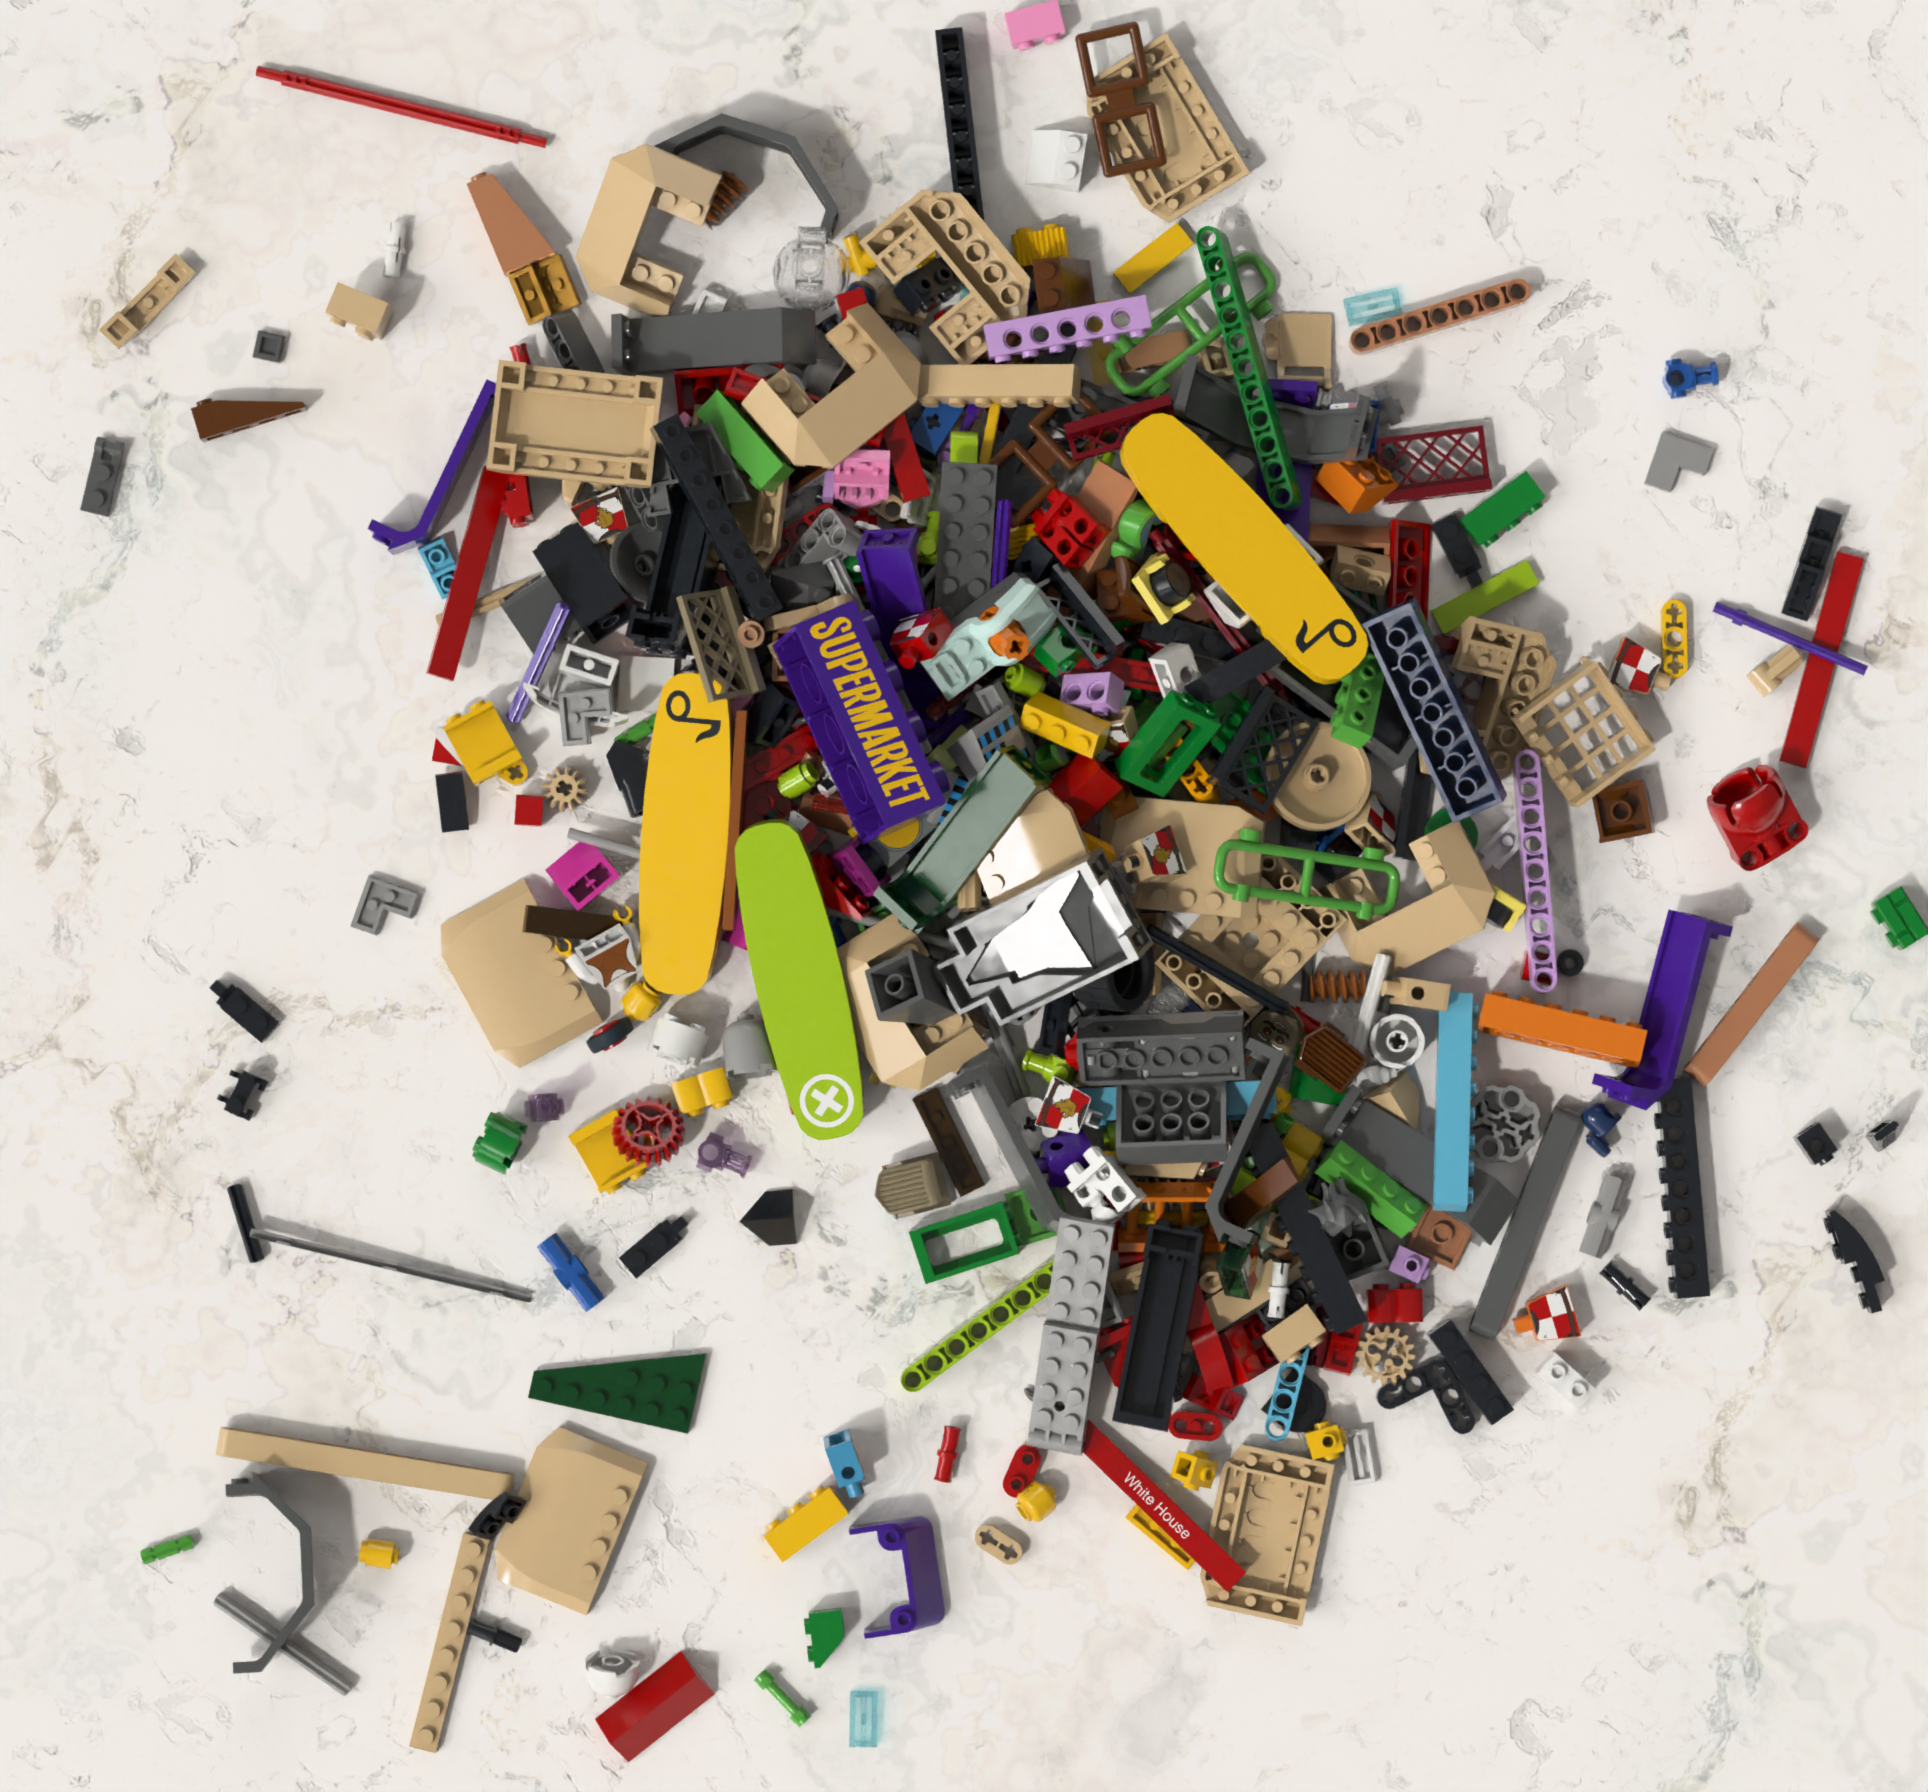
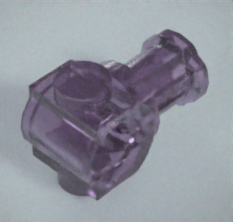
M558 1093L528 1095L529 1101H524L525 1117H530V1122L560 1120L559 1115L564 1114L563 1098H558Z
M710 1131L706 1141L701 1143L698 1148L699 1159L696 1167L710 1173L713 1168L720 1171L726 1168L740 1174V1177L744 1179L753 1156L750 1154L745 1156L732 1151V1146L724 1143L725 1137ZM708 1144H712L718 1149V1156L714 1160H708L703 1155V1149ZM730 1159H732V1160H734V1161H737V1162L741 1163L742 1165H739V1164H736V1163H734V1162H731Z

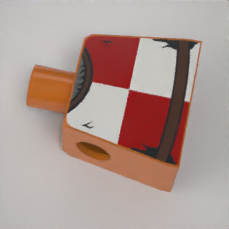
M1561 1285L1525 1302L1527 1315L1513 1318L1516 1333L1520 1334L1532 1330L1536 1341L1581 1336L1567 1285Z

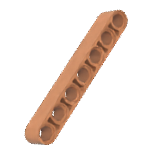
M1513 279L1360 327L1351 334L1348 342L1349 348L1357 355H1365L1524 304L1530 296V286L1523 279ZM1518 286L1522 288L1524 297L1521 299L1513 298L1510 294L1511 287ZM1488 294L1495 295L1498 299V305L1495 307L1487 306L1484 302V297ZM1462 302L1469 303L1472 307V313L1470 315H1462L1458 310V305ZM1437 310L1443 311L1446 315V322L1436 323L1432 318V313ZM1412 318L1417 319L1421 326L1420 330L1410 331L1406 326V321ZM1391 327L1395 333L1394 338L1391 340L1384 339L1380 334L1381 328ZM1365 335L1369 340V345L1365 348L1358 347L1354 342L1355 336Z
M1797 922L1691 1057L1683 1071L1706 1087L1816 946L1820 938Z

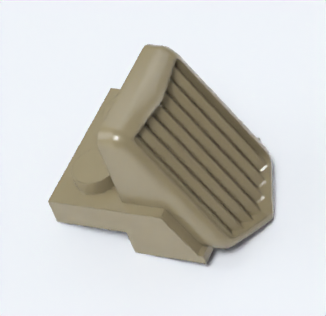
M938 1152L882 1166V1171L878 1174L874 1196L887 1213L894 1215V1218L898 1219L951 1205Z

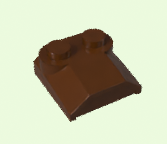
M1644 779L1607 786L1592 797L1599 830V843L1655 833L1650 795Z

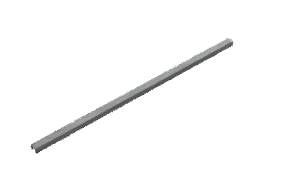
M251 1228L252 1230L250 1231L249 1237L527 1303H530L532 1294Z

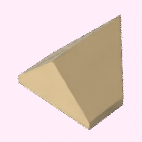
M1223 337L1217 338L1195 355L1199 356L1198 365L1223 380L1233 379L1234 372Z
M1407 1070L1402 1071L1397 1077L1391 1078L1388 1083L1380 1085L1362 1097L1418 1131L1420 1091Z

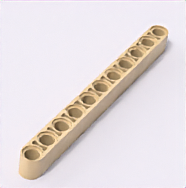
M220 1427L216 1455L490 1500H494L504 1492L512 1494L515 1475L508 1472L227 1427Z

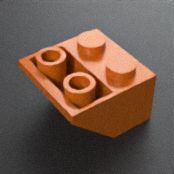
M1368 453L1367 460L1324 463L1315 478L1349 514L1367 512L1399 485L1391 477V473L1374 460V456L1371 453Z

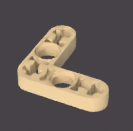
M842 594L814 606L762 619L765 633L793 627L800 622L854 600L853 594Z

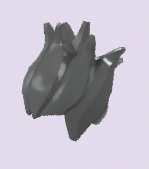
M1336 1178L1335 1188L1334 1183H1330L1329 1187L1325 1182L1321 1183L1324 1197L1323 1202L1310 1200L1315 1208L1308 1210V1212L1319 1218L1322 1224L1321 1229H1324L1332 1237H1335L1340 1231L1351 1237V1222L1353 1220L1361 1219L1364 1223L1368 1222L1366 1203L1358 1195L1347 1190L1344 1178Z

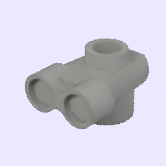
M1387 381L1374 386V392L1381 402L1379 413L1380 426L1388 423L1393 426L1402 422L1400 415L1404 414V410L1399 399L1393 400Z

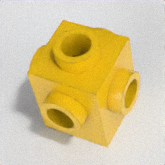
M1329 1420L1315 1423V1429L1304 1432L1312 1460L1322 1457L1324 1462L1340 1457L1339 1453L1344 1451L1343 1444H1347L1344 1429H1338L1337 1424H1330ZM1327 1436L1331 1437V1442L1328 1445H1323V1439Z
M1194 1449L1193 1454L1178 1451L1170 1477L1183 1481V1487L1199 1491L1200 1486L1211 1489L1218 1462L1208 1459L1209 1454Z

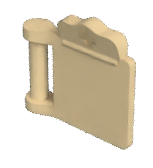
M1280 313L1277 319L1267 320L1262 344L1265 348V359L1269 362H1277L1276 379L1317 381V386H1323V389L1331 390V315ZM1285 368H1323V376L1285 375Z

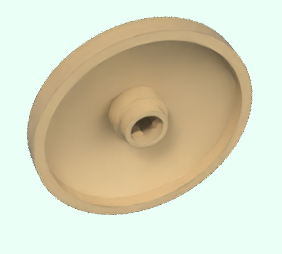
M1317 721L1319 722L1271 802V805L1281 817L1299 828L1310 831H1326L1345 824L1362 809L1371 788V768L1363 748L1358 749L1332 738L1333 726L1327 722ZM1301 723L1293 726L1295 736L1305 734L1309 725ZM1288 730L1282 733L1277 740L1290 737ZM1301 739L1296 740L1297 746H1298L1299 742L1301 741ZM1291 741L1278 744L1281 758L1292 756L1294 752ZM1273 745L1269 748L1264 762L1276 760ZM1287 761V762H1283L1284 768H1285L1286 764L1288 763V761ZM1278 764L1264 766L1268 781L1279 778ZM1275 784L1269 785L1270 791Z

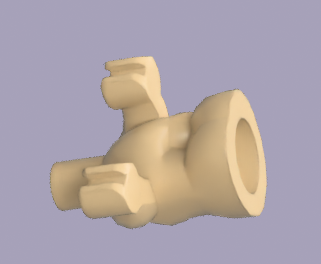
M1203 1252L1198 1282L1204 1292L1215 1293L1223 1287L1216 1267L1219 1256L1210 1255L1209 1252Z

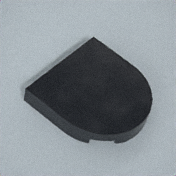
M1292 1369L1284 1380L1290 1383L1295 1382L1299 1376L1298 1372ZM1305 1374L1303 1375L1290 1427L1291 1432L1301 1433L1314 1429V1424L1322 1422L1326 1414V1398L1322 1389ZM1273 1394L1261 1408L1267 1415ZM1280 1395L1276 1399V1404L1281 1409H1287L1291 1406L1292 1400L1287 1395ZM1276 1421L1279 1425L1285 1428L1283 1423Z

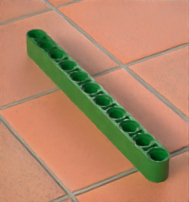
M1204 226L1197 232L1196 243L1272 505L1275 507L1293 511L1300 506L1302 495L1226 233L1211 226ZM1215 234L1216 240L1213 245L1209 246V237ZM1222 259L1223 267L1217 272L1215 268L1216 263ZM1230 285V293L1227 297H1224L1223 289ZM1237 310V320L1231 323L1230 316ZM1244 336L1245 345L1239 349L1238 340ZM1249 362H1252V371L1246 375L1245 367ZM1259 387L1260 396L1254 401L1252 398L1253 391ZM1266 413L1267 422L1264 426H1261L1260 417ZM1274 439L1275 447L1271 452H1268L1267 444L1270 440ZM1281 465L1282 474L1276 478L1274 474L1275 469ZM1288 491L1290 493L1289 501L1283 504L1282 495Z

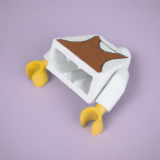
M623 906L626 911L624 918H620L617 909L613 910V917L617 921L622 922L623 927L619 923L574 948L576 953L572 952L571 943L567 938L563 937L565 942L568 943L566 950H559L555 944L556 951L566 956V962L578 978L590 984L600 983L603 989H608L612 986L618 992L628 989L630 986L628 977L637 972L636 962L639 960L641 952L640 936L635 924L630 922L632 911L628 906Z

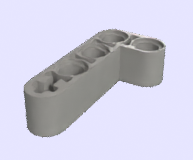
M827 508L817 517L775 570L819 561L823 563L826 559L834 556L838 550L849 556H856V551L863 534L859 528L854 527V521L850 517Z

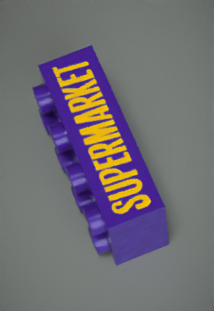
M852 600L794 625L772 647L861 843L865 845L922 820L944 805L946 800L943 793L950 790V784L942 765L936 760L928 763L920 746V743L927 739L926 730L920 716L914 710L905 713L897 692L904 689V684L896 664L892 660L882 662L873 643L881 638L880 629L875 617L868 609L859 612L855 601Z

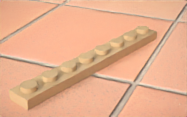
M463 1533L409 1747L432 1753L437 1752L490 1543L489 1539L468 1533Z

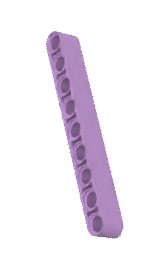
M1523 750L1513 760L1512 767L1523 903L1527 906L1524 910L1529 980L1531 988L1536 993L1545 994L1555 988L1557 984V967L1539 756L1536 752ZM1521 757L1530 758L1533 762V768L1524 770L1519 764V759ZM1522 785H1532L1535 789V795L1533 797H1526L1522 793ZM1526 811H1532L1537 815L1536 824L1526 823L1524 820V813ZM1528 838H1534L1539 842L1538 851L1528 850L1526 847V840ZM1529 866H1538L1542 872L1541 877L1538 879L1530 877L1528 874ZM1531 893H1540L1544 898L1543 905L1535 906L1530 900ZM1540 919L1544 921L1546 925L1544 933L1534 931L1532 927L1534 920ZM1536 947L1546 948L1548 951L1547 960L1543 961L1536 958L1534 953ZM1538 974L1548 975L1550 978L1549 987L1542 988L1538 985Z

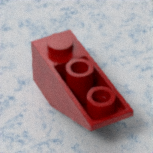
M821 852L811 855L824 893L823 900L825 906L859 920L874 913L869 907V902L851 887L849 879L841 875L833 867V862L829 857Z

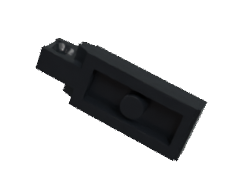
M1456 513L1432 524L1431 529L1454 573L1460 579L1466 577L1472 589L1482 584L1483 581L1477 571L1482 568L1480 559Z
M216 980L209 989L220 997L216 1001L220 1008L259 1042L263 1043L280 1023L241 988L233 984L227 988L219 980Z
M680 1216L672 1224L666 1219L627 1250L619 1259L637 1279L678 1244L682 1239L679 1232L689 1223L683 1216Z

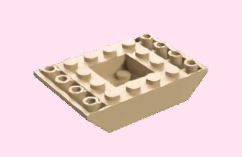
M1263 854L1260 887L1299 893L1302 876L1282 857ZM1311 886V895L1322 896L1313 886ZM1259 898L1258 918H1236L1201 914L1177 939L1276 995L1347 919L1337 909ZM1247 933H1254L1258 937V945L1253 949L1245 948L1242 943V939ZM1166 950L1155 962L1205 1012L1243 1010L1244 1026H1246L1264 1007L1263 1004L1169 950Z

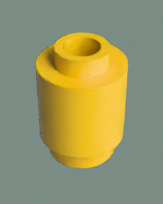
M369 1538V1541L362 1540L359 1562H364L365 1566L391 1570L393 1564H398L400 1549L395 1548L396 1542Z

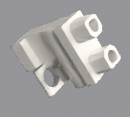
M1098 1146L1090 1147L1083 1154L1090 1164L1086 1170L1079 1162H1075L1064 1171L1071 1182L1067 1186L1071 1193H1074L1083 1208L1089 1209L1092 1207V1220L1114 1224L1125 1212H1130L1147 1197L1143 1190L1137 1188L1126 1175L1122 1166L1118 1165L1117 1159L1113 1154L1106 1155ZM1104 1195L1107 1196L1116 1210L1107 1207L1109 1204L1104 1201Z

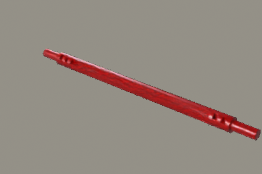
M258 66L256 70L257 77L281 82L282 86L514 144L521 142L541 148H546L548 138L522 132V128L286 69L282 72Z

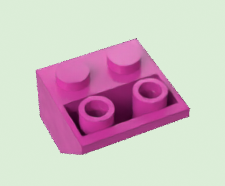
M583 842L575 844L545 869L579 912L622 877L596 846Z

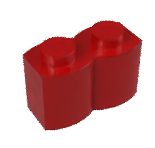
M1399 1283L1400 1289H1389V1284H1372V1289H1366L1367 1322H1423L1422 1289L1416 1288V1283Z

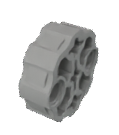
M1488 1085L1478 1089L1475 1097L1470 1098V1107H1476L1480 1103L1478 1111L1482 1113L1480 1118L1475 1117L1474 1124H1470V1134L1475 1135L1474 1150L1472 1151L1478 1158L1490 1163H1512L1523 1158V1155L1536 1145L1540 1136L1539 1118L1541 1115L1536 1103L1532 1102L1522 1089L1513 1085ZM1508 1091H1514L1518 1096L1516 1105L1512 1107L1504 1102V1095ZM1485 1100H1487L1490 1109L1497 1111L1496 1115L1487 1111ZM1503 1116V1122L1507 1124V1126L1512 1127L1513 1130H1510L1508 1128H1500L1499 1131H1497V1125L1494 1124V1122L1489 1121L1487 1117L1491 1119H1500ZM1510 1118L1516 1119L1518 1121L1522 1118H1527V1121H1524L1519 1125L1510 1121ZM1483 1123L1490 1126V1130L1483 1127L1473 1130L1472 1127ZM1529 1126L1528 1133L1532 1137L1522 1142V1136L1519 1135V1131L1525 1130ZM1504 1133L1513 1136V1141L1516 1147L1512 1146L1511 1139H1508L1503 1136ZM1487 1141H1492L1496 1145V1152L1490 1157L1484 1155L1482 1147Z

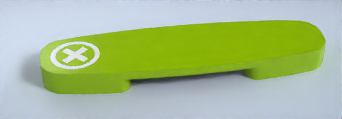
M783 819L757 822L748 826L739 836L735 846V864L747 951L766 1032L789 1104L800 1129L807 1136L817 1140L843 1137L852 1133L862 1120L865 1111L864 1083L851 1007L833 930L823 900L824 893L801 831L793 823Z

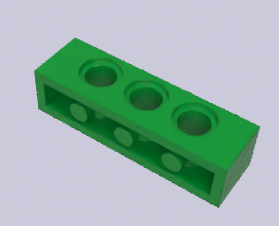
M1097 597L1095 600H1093V602H1094L1097 606H1098V597ZM1129 620L1111 623L1118 632L1133 626ZM1060 625L1047 633L1035 645L1034 657L1055 678L1063 672H1070L1077 662L1085 657ZM1075 627V632L1078 636L1091 637V633L1084 632L1090 631L1088 628ZM1098 646L1091 647V652L1093 654L1097 650Z

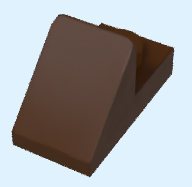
M1118 771L1112 774L1124 788L1107 803L1114 820L1139 809L1128 782L1120 777Z

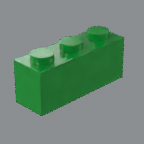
M1525 471L1459 521L1477 548L1482 544L1487 548L1499 539L1497 533L1506 528L1509 532L1520 524L1519 517L1524 513L1528 512L1529 515H1532L1543 506L1540 501L1546 496L1528 472Z

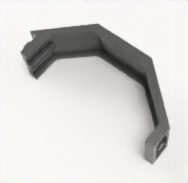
M721 113L655 145L659 149L678 156L680 153L719 135H730L790 155L825 208V214L819 229L820 237L828 241L832 240L839 218L838 206L795 136Z
M1188 354L1175 402L1174 414L1209 432L1212 436L1231 447L1256 453L1238 388L1201 368L1198 365L1199 356ZM1252 395L1253 400L1258 399V396ZM1363 395L1359 396L1357 407L1330 410H1313L1275 401L1291 460L1305 465L1367 460L1379 409L1369 407L1370 397ZM1266 413L1260 417L1261 426H1264L1267 422ZM1274 439L1270 440L1267 444L1268 452H1271L1275 447Z
M253 1473V1483H248V1478L231 1479V1484H225L226 1496H263L298 1529L300 1533L303 1598L301 1605L263 1656L256 1661L233 1662V1674L263 1672L315 1606L311 1527Z

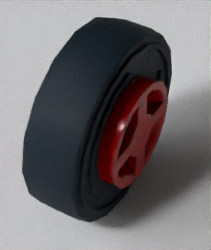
M623 1017L619 1020L613 1019L593 1032L594 1035L586 1043L592 1053H598L602 1050L605 1052L623 1042L634 1027L628 1017Z

